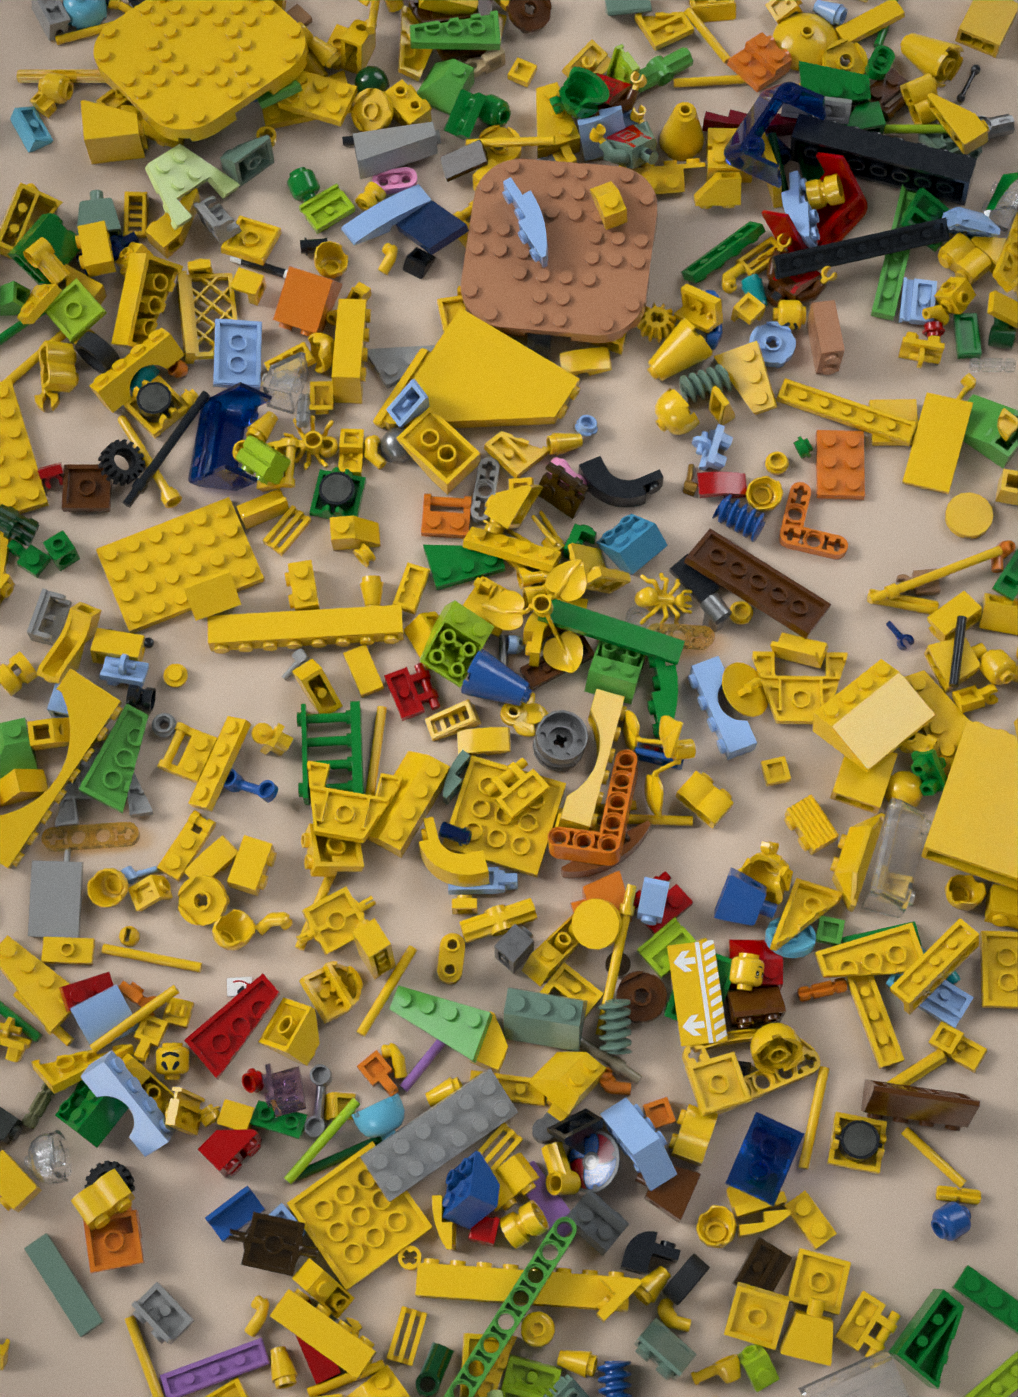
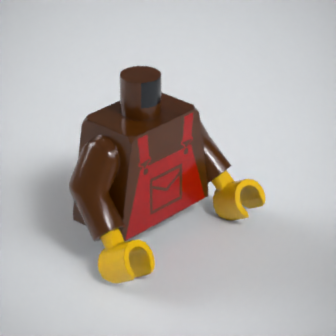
M585 56L582 61L585 69L592 72L595 71L598 67L597 60L594 57L593 63L587 65L589 59ZM634 71L631 74V81L634 83L632 85L595 73L607 85L609 98L597 106L598 112L589 117L599 116L600 109L616 106L622 107L623 114L631 111L640 93L638 91L639 88H643L647 84L644 74L639 79L640 74Z
M780 234L777 237L779 246L774 249L771 256L785 254L784 249L792 244V238L790 237L788 243L783 245L781 239L784 234ZM770 257L766 278L769 281L768 289L772 293L767 297V300L773 307H777L780 300H799L801 303L816 300L828 286L827 282L836 280L837 272L827 277V272L831 267L825 266L821 273L812 271L775 279L772 258Z

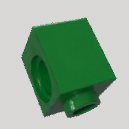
M63 530L42 542L59 571L80 560L76 548Z

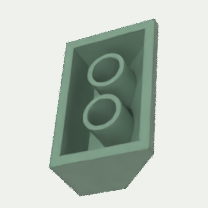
M508 988L504 1008L505 1039L579 1052L588 1001L518 988Z

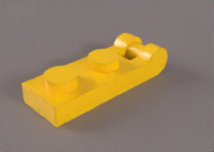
M196 810L190 814L187 823L157 866L159 871L177 882L181 880L185 874L184 870L193 862L216 826L215 821L211 819L206 820ZM196 825L202 828L200 834L193 831Z

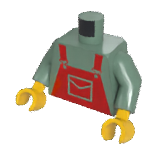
M643 105L639 106L638 112L633 107L630 114L631 120L639 125L633 124L606 138L603 137L606 132L603 125L598 124L596 128H592L589 137L593 142L600 143L599 147L604 153V160L630 169H635L645 163L652 165L657 162L659 156L656 152L657 141L648 121H644L646 108Z

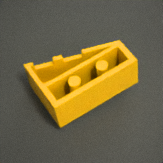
M20 182L14 191L0 226V254L12 259L8 253L42 214H54L63 202Z

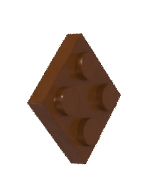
M64 464L61 505L63 512L111 511L112 479L108 482L106 480L107 474L102 476L100 472L103 468L99 469L98 464Z

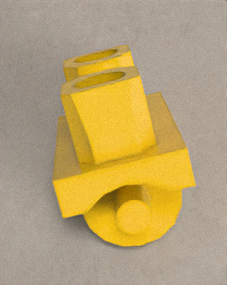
M908 331L902 339L898 358L917 361L916 368L920 369L923 362L940 364L945 343H941L940 337L931 335L927 340L918 339L919 335L917 333Z
M258 723L251 732L252 738L256 743L265 744L260 749V752L265 755L272 751L282 756L288 750L294 738L282 732L285 726L280 723L273 729L267 723Z
M8 1017L5 1023L0 1022V1030H2L0 1031V1045L8 1047L5 1059L19 1062L25 1050L31 1047L32 1039L17 1036L21 1034L22 1028L15 1026V1018Z

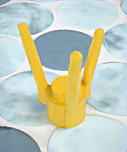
M540 510L539 515L548 530L535 515H532V520L546 536L541 542L543 547H548L562 553L565 547L564 541L558 536L544 512ZM508 529L507 532L516 539L534 544L520 534Z

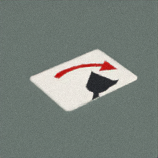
M252 977L227 978V996L238 995L252 983Z

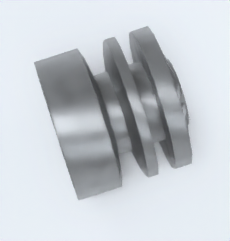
M565 710L553 711L544 716L538 724L532 745L534 756L539 764L548 770L556 772L566 771L576 766L582 758L588 740L587 727L583 720L573 712ZM555 741H558L559 744H564L563 747L560 748L559 745H554Z

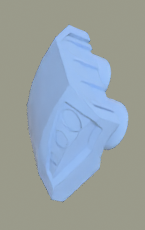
M955 207L943 213L942 218L946 217L949 233L958 234L960 232L963 234L966 231V236L971 239L974 236L993 238L1000 234L1001 229L984 213L963 207Z

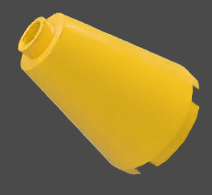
M916 33L906 35L900 44L901 53L923 75L930 73L936 79L938 88L946 86L943 83L947 79L952 81L963 62V57L960 54L964 52V49L957 44Z
M681 102L675 106L660 132V148L673 160L686 161V159H692L693 156L702 151L704 144V135L696 108L689 102Z
M684 318L678 323L648 361L649 368L647 371L654 380L659 378L663 381L713 355L701 334L698 335L694 330L695 327L687 319Z

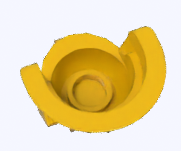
M762 841L761 852L756 853L751 858H747L738 871L767 887L765 900L779 905L783 900L784 891H789L793 871L789 869V864L782 856L777 854L779 843Z

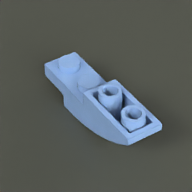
M798 170L789 173L790 190L781 192L784 211L786 214H789L804 244L808 248L816 247L817 240L820 239L816 223L819 222V216L816 209L812 210L808 202L805 186L807 180L802 178Z
M510 177L503 181V197L508 204L512 203L515 207L514 213L519 220L520 229L517 233L521 242L524 245L526 243L531 248L529 252L535 262L539 261L542 267L545 268L548 266V241L542 212L531 190L522 195Z

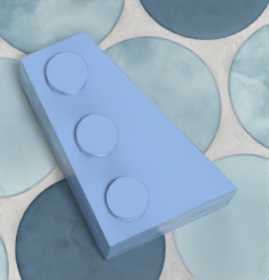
M624 1098L600 1113L609 1133L623 1153L628 1155L634 1162L635 1170L638 1173L641 1172L650 1191L677 1175L664 1146L667 1145L664 1136L660 1131L655 1132L656 1129L648 1117L644 1119V1114L637 1104L632 1105L627 1098Z

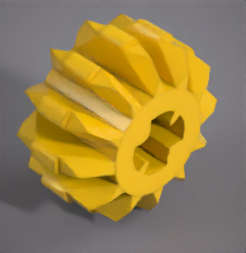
M655 302L652 304V308L646 306L644 315L637 325L638 330H641V336H648L649 342L653 338H656L658 343L661 342L662 337L667 339L676 327V317L672 315V308L665 310L664 303L657 307Z

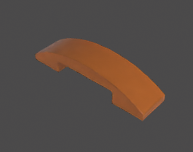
M647 820L626 832L625 839L627 843L623 845L621 858L617 864L606 866L572 861L561 867L562 877H588L618 865L642 844L650 830V822Z

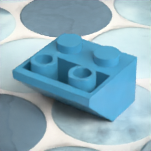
M634 514L623 517L619 524L606 531L596 542L598 547L620 570L631 575L668 546L655 523Z

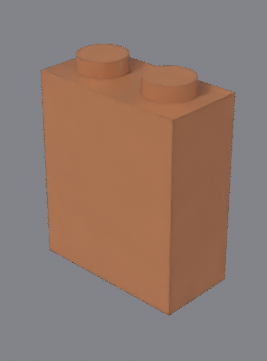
M835 300L811 303L806 326L816 374L831 375L839 371L845 351Z

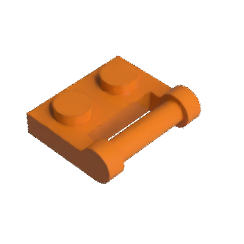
M424 493L421 536L464 539L470 529L472 496L453 498L437 497ZM431 506L460 507L464 509L463 513L431 511Z

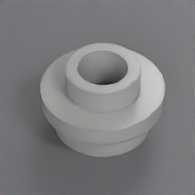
M161 713L153 719L152 729L159 737H169L175 732L174 728L177 723L172 715ZM168 723L169 726L167 729H161V724Z

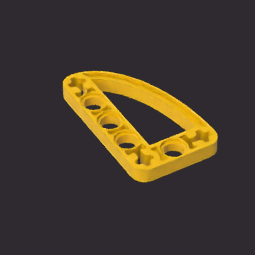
M758 1029L727 1032V1041L686 1046L682 1052L683 1063L685 1067L697 1063L694 1058L688 1057L691 1050L694 1053H700L698 1057V1062L710 1059L707 1050L729 1044L751 1042L753 1035ZM800 1038L803 1046V1058L796 1066L791 1068L792 1077L790 1079L782 1078L777 1068L774 1069L775 1073L772 1074L758 1070L744 1076L751 1099L755 1100L814 1074L821 1062L815 1049ZM805 1057L807 1060H813L814 1063L811 1065V1069L808 1065L801 1067L799 1070L797 1069V1066L803 1063ZM758 1076H765L769 1080V1087L766 1089L759 1088L756 1084V1078ZM730 1108V1109H727V1110H724V1111H721V1112H717L716 1114L719 1115V1114L725 1113V1112H727V1111H729V1110H732V1109H734V1108Z

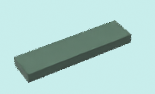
M47 1233L24 1248L80 1337L85 1336L104 1322Z

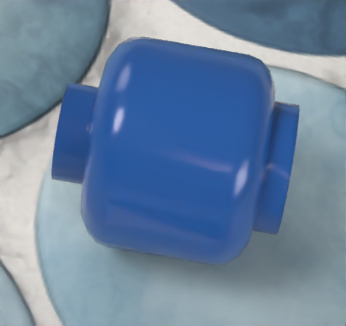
M948 1202L934 1211L931 1227L939 1238L954 1241L970 1230L971 1213L967 1207L961 1206L957 1202Z

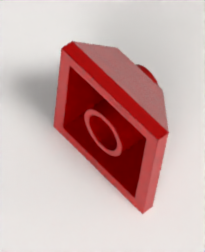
M729 939L730 959L739 957V953L759 955V960L764 962L762 984L758 987H753V989L779 986L781 990L783 986V957L774 953L768 947L765 940ZM731 982L729 990H738L737 984Z

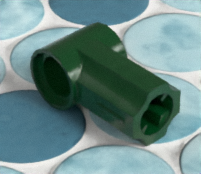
M994 317L989 333L988 346L1012 349L1016 329Z
M432 1342L415 1383L416 1391L420 1397H435L438 1394L453 1356V1350ZM426 1378L432 1379L435 1382L434 1390L424 1392L420 1388L422 1380Z

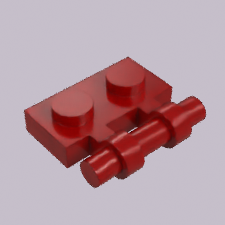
M418 663L414 666L416 673L410 675L407 667L384 675L402 721L425 713L423 703L429 702L432 710L441 707L438 700L439 694L433 688L430 681V672L425 669L423 663ZM421 683L424 693L418 695L415 684Z
M664 871L659 877L655 876L653 879L668 882L671 877ZM675 884L670 890L668 889L662 922H656V925L645 924V926L653 934H656L674 917L678 918L692 906L693 901ZM641 890L635 893L633 903L635 909L639 907Z

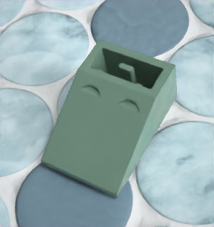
M657 1318L652 1321L634 1343L638 1347L635 1352L646 1362L651 1359L658 1365L655 1370L666 1380L670 1378L676 1380L680 1377L697 1355Z

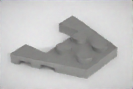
M101 748L94 749L95 752L88 762L83 761L78 768L81 773L75 782L71 783L69 781L64 790L67 793L59 804L60 809L55 820V827L57 829L79 826L77 801L92 798L78 791V788ZM133 773L128 792L130 817L153 815V810L135 773Z

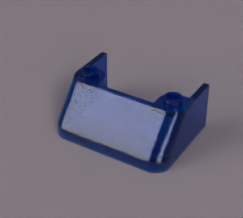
M785 82L762 91L724 149V158L727 164L778 188L782 185L780 165L761 157L765 151V143L761 137L783 103L794 106L822 120L826 118L825 96L794 82Z
M240 382L207 400L200 411L188 475L190 484L204 488L238 491L257 483V477L247 474L246 471L238 467L239 462L234 459L232 451L235 443L243 440L245 428L258 419V407L271 401V395Z

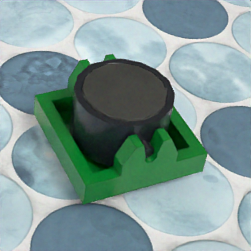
M338 467L333 468L332 471L320 469L310 507V516L326 519L341 516L358 517L367 482L366 477L353 475L349 469L341 472Z

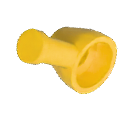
M737 1354L726 1356L713 1363V1365L697 1372H691L695 1385H699L700 1382L719 1375L726 1384L741 1378V1367Z

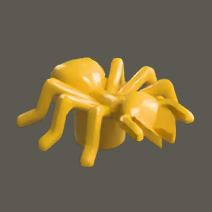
M311 415V429L305 435L302 429L296 426L302 440H298L293 434H283L285 437L281 438V440L289 439L287 437L299 441L296 452L299 448L301 450L295 458V463H298L307 451L304 470L311 466V455L316 457L320 465L327 468L328 464L320 455L330 458L337 453L338 443L336 439L328 436V431L334 424V421L330 420L325 426L323 434L315 431V416ZM294 418V419H293V422H294V424H295V426H296V422H297V421H296V418Z
M663 573L659 574L660 580L664 581L663 589L659 588L657 580L648 579L642 574L640 578L648 584H653L654 588L645 587L635 594V603L639 607L650 611L640 621V624L643 625L662 609L663 618L659 623V630L662 631L664 623L669 617L668 607L675 615L674 625L675 628H678L680 626L678 622L680 613L672 605H676L683 613L692 614L691 610H687L692 605L685 603L691 602L692 598L689 595H684L685 593L691 594L692 590H683L674 597V592L681 584L679 579L675 580L673 588L667 594L669 579L664 577Z

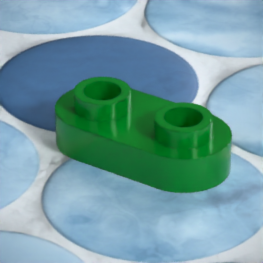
M884 45L875 47L865 66V72L869 75L870 79L883 80L895 59L893 50Z

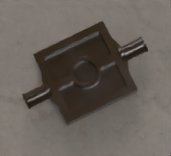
M253 1211L251 1223L246 1232L230 1228L229 1233L239 1235V1237L228 1235V1240L243 1243L244 1252L241 1265L293 1276L296 1262L300 1256L316 1259L317 1254L307 1251L318 1253V1248L303 1245L302 1235L305 1223Z

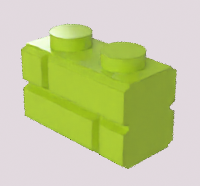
M251 435L247 436L243 443V448L240 449L236 456V460L243 464L241 469L252 475L256 473L255 479L266 485L268 482L279 484L284 476L283 472L287 470L291 463L289 458L264 441Z

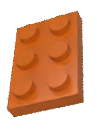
M817 430L816 498L864 500V431Z

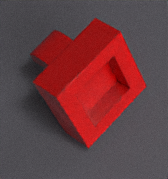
M62 462L38 468L40 479L46 478L45 485L48 489L51 488V478H57L60 486L63 485V477L60 475L64 473Z

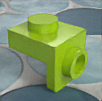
M757 1344L749 1345L737 1354L756 1392L780 1380L768 1353L762 1346Z

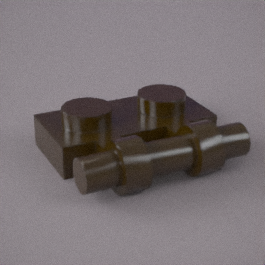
M550 461L545 468L550 473L546 472L542 476L539 485L543 489L538 496L574 519L585 500V497L581 494L586 495L589 487L583 484L582 479L577 476L574 478L565 471L564 467L561 465L557 466Z

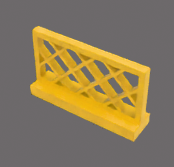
M185 270L177 274L176 284L186 364H194L195 360L214 359V341L208 336L215 330V323L206 317L212 309L221 315L219 319L237 320L234 290L231 289L232 273L187 274ZM228 280V287L223 292L214 286L217 281ZM201 281L206 287L199 293L192 287V282ZM209 289L219 295L213 302L203 296ZM222 299L231 306L226 312L216 306ZM199 300L209 306L203 313L194 308V305ZM201 320L211 326L205 333L196 328V325ZM203 341H206L213 347L209 352H199V345Z

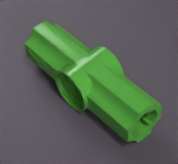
M682 47L665 57L660 55L652 58L646 67L639 70V79L644 74L647 84L643 88H639L638 91L642 93L655 85L664 86L673 79L675 74L692 66L693 59L690 51Z

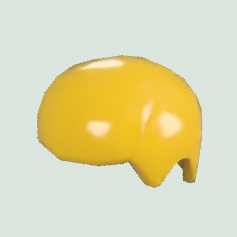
M333 241L322 242L316 247L314 254L315 269L326 278L333 279L342 276L348 267V255L344 253L342 245Z
M769 476L755 478L748 484L746 491L748 504L759 512L774 510L780 504L783 496L781 483Z
M910 771L895 772L889 779L885 797L892 807L900 811H910L921 802L923 795L920 786L923 782L919 776Z
M104 868L88 881V896L92 903L99 907H112L120 903L126 896L129 887L128 880L121 871L115 868Z
M957 874L950 877L944 890L947 901L954 908L963 911L976 908L986 895L984 882H977L972 874Z
M712 1205L709 1210L700 1214L696 1227L700 1241L710 1248H723L734 1239L737 1229L733 1213L726 1207Z

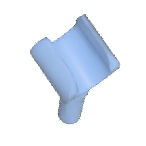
M127 866L121 872L128 880V884H133L138 878L156 873L158 870L154 866L135 872L132 866Z

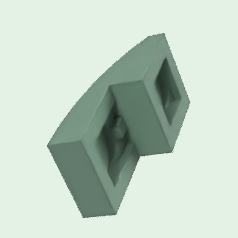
M464 750L460 752L453 762L445 780L443 803L446 805L460 791L462 779L459 776L468 767L470 762V755Z

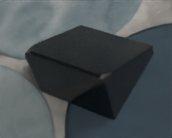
M416 247L406 256L403 270L422 279L436 257Z

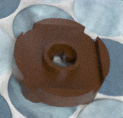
M509 0L506 7L510 21L522 33L528 34L541 30L551 17L552 5L550 0ZM526 4H527V6H529V7H530V6H533V7H534V10L532 11V12H533L532 15H531L530 13H527V12L525 11V9H526L525 5H526Z
M635 971L626 975L621 980L616 992V999H628L631 1001L629 1005L624 1007L631 1010L630 1015L625 1017L629 1018L633 1023H647L655 1020L661 1015L666 1006L667 991L664 983L658 976L644 973L645 971ZM637 991H640L642 994H648L645 1003L635 1000Z

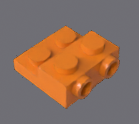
M761 32L747 41L743 50L730 57L727 65L750 87L759 92L788 73L792 59L790 52L786 49L781 50L771 35L766 36Z
M132 1207L122 1213L117 1212L110 1217L109 1223L100 1229L95 1228L91 1230L83 1220L90 1273L144 1264L139 1212L136 1209L132 1210Z

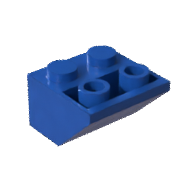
M475 1151L468 1158H464L461 1164L455 1169H451L447 1174V1191L442 1202L444 1206L443 1218L467 1229H471L497 1208L500 1188L499 1182L481 1152Z

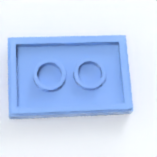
M215 318L213 387L260 390L261 321Z

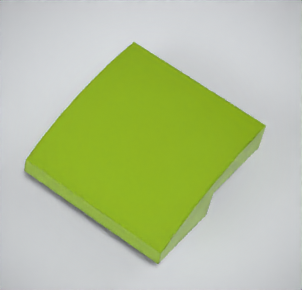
M510 1354L501 1389L503 1397H543L544 1394L548 1397H553L554 1395L549 1389L551 1388L554 1392L557 1391L553 1386L560 1379L562 1368Z

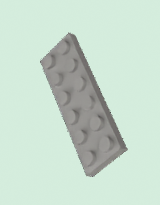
M488 1068L361 1155L360 1158L387 1201L390 1202L513 1117L518 1111L492 1070Z

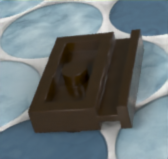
M758 1237L732 1284L737 1286V1283L741 1282L774 1292L792 1257L761 1237Z

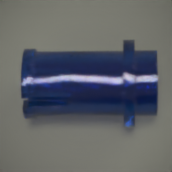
M444 821L439 830V837L458 842L459 846L469 844L472 831L468 827L461 828Z

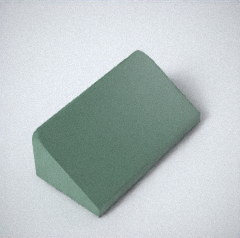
M605 0V13L608 16L652 11L650 0Z

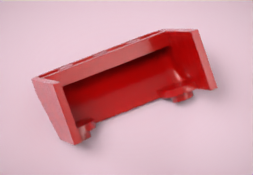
M818 152L816 157L825 172L820 180L823 182L826 176L839 174L845 202L842 204L831 206L827 202L826 207L816 210L819 216V222L816 223L820 235V239L817 240V246L841 241L865 216L868 203L845 157ZM767 210L761 212L776 241L777 237L782 233L784 234L781 239L783 245L788 243L790 237L792 238V244L787 247L789 251L793 252L808 248L804 244L789 214Z

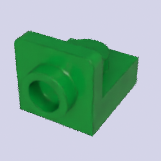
M574 524L564 547V557L570 559L568 545L571 543L583 545L585 541L595 544L597 532L588 525Z

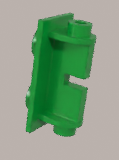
M258 1100L250 1124L299 1139L300 1136H303L304 1124L308 1115Z

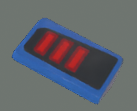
M637 743L635 749L637 760L660 766L673 761L672 758L665 756L663 747ZM684 759L681 760L680 765H675L671 768L682 770Z

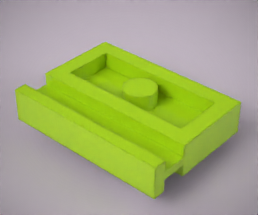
M621 44L614 48L606 76L633 85L631 74L634 71L639 73L640 67L630 53L623 50L624 45Z
M336 183L299 205V211L303 213L308 223L319 234L354 213L355 206Z
M674 917L640 946L637 952L660 978H663L670 972L667 946L696 942V940Z

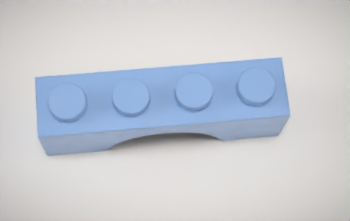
M719 656L692 665L688 680L692 689H697L699 697H697L701 710H706L708 714L707 723L711 732H715L719 739L716 742L720 753H725L727 760L755 750L757 741L748 721L729 717L719 706L718 694L723 689L722 675L725 669Z
M111 1050L88 1065L81 1075L82 1080L96 1097H114L129 1107L134 1118V1128L129 1138L145 1157L170 1141L176 1129L165 1125V1115L157 1107L156 1101L149 1097L141 1087L140 1081L133 1077L120 1057L116 1056Z

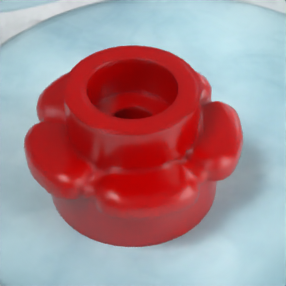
M939 321L925 323L924 330L922 331V334L927 336V339L931 335L941 338V335L945 333L943 323Z
M250 1068L247 1073L243 1074L242 1085L247 1092L258 1093L264 1089L265 1077L261 1071Z

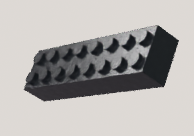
M800 113L791 136L790 161L799 163L798 146L801 143H806V146L801 148L805 164L819 167L818 158L816 157L818 152L842 155L845 157L856 178L901 189L903 184L906 191L917 193L920 188H924L937 199L964 206L973 182L977 163L976 158L966 154L960 155L949 152L946 149H936L923 143H913L905 141L900 137L893 138L880 132H870L862 130L857 126H847L833 120L827 121L816 118L813 115H803Z

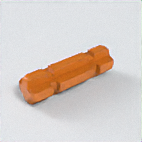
M842 977L834 979L833 982L829 980L812 984L810 987L803 986L798 988L797 995L799 1000L804 1002L812 997L817 999L833 995L834 992L838 994L847 991V983L845 978Z

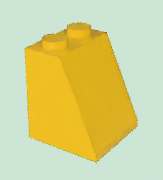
M86 100L81 101L84 142L91 164L145 158L148 140L147 135H145L143 122L139 123L136 113Z

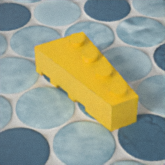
M130 253L111 344L131 350L134 346L148 339L150 333L155 331L158 325L156 321L159 314L164 312L169 292L173 291L176 285L174 283L178 273H181L184 266L148 253Z
M338 298L331 376L334 403L362 404L363 384L366 382L367 369L364 366L365 362H368L366 342L370 340V329L367 328V323H371V309H367L366 299Z

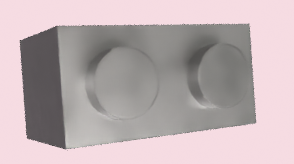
M514 924L494 946L495 958L514 974L531 953L534 952L533 934L526 927L522 926L519 928Z

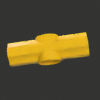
M531 898L507 906L504 904L493 906L485 910L483 914L460 921L459 924L465 942L469 943L490 935L495 937L506 934L514 924L517 926L537 920L538 917Z

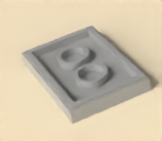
M32 860L28 936L80 938L84 862Z

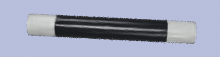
M233 256L230 257V262L284 279L288 272L287 269L265 263L262 266Z

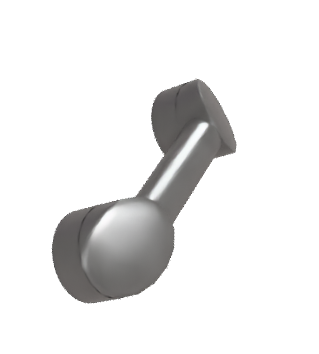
M323 1064L315 1065L310 1071V1079L316 1085L313 1116L306 1120L304 1129L313 1138H318L327 1128L323 1115L326 1087L332 1082V1073Z

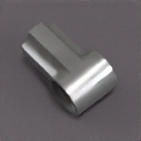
M1009 113L990 118L978 116L989 127L988 139L1013 134L1015 131V121Z
M717 593L710 595L700 604L701 609L704 611L702 625L707 631L717 632L723 628L724 621L732 614V611Z

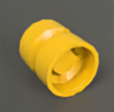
M839 174L826 176L823 182L820 179L806 182V194L812 210L823 209V207H826L827 202L831 206L845 202L844 190Z
M20 651L9 659L8 665H0V684L10 696L22 689V683L29 684L38 675H36V670ZM19 669L21 673L16 676L13 671Z
M533 1200L519 1207L518 1213L512 1211L500 1218V1226L505 1237L516 1249L530 1242V1236L538 1237L549 1230V1225L543 1211Z

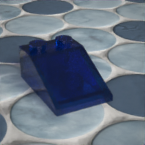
M756 1112L725 1184L774 1206L804 1133Z

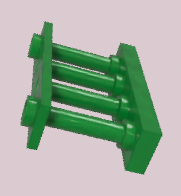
M350 701V710L342 713L308 714L306 704H301V712H297V727H301L303 775V782L298 783L299 798L303 797L305 805H310L307 768L309 747L347 745V748L352 750V756L347 757V759L314 761L330 764V770L348 769V771H352V780H348V783L326 784V788L364 794L360 701ZM338 722L351 724V733H346V736L308 737V724Z

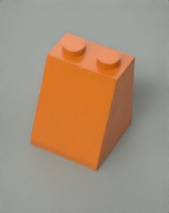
M289 266L273 320L280 322L278 327L292 331L293 327L300 328V334L306 336L316 332L323 333L327 323L326 315L332 311L343 284Z

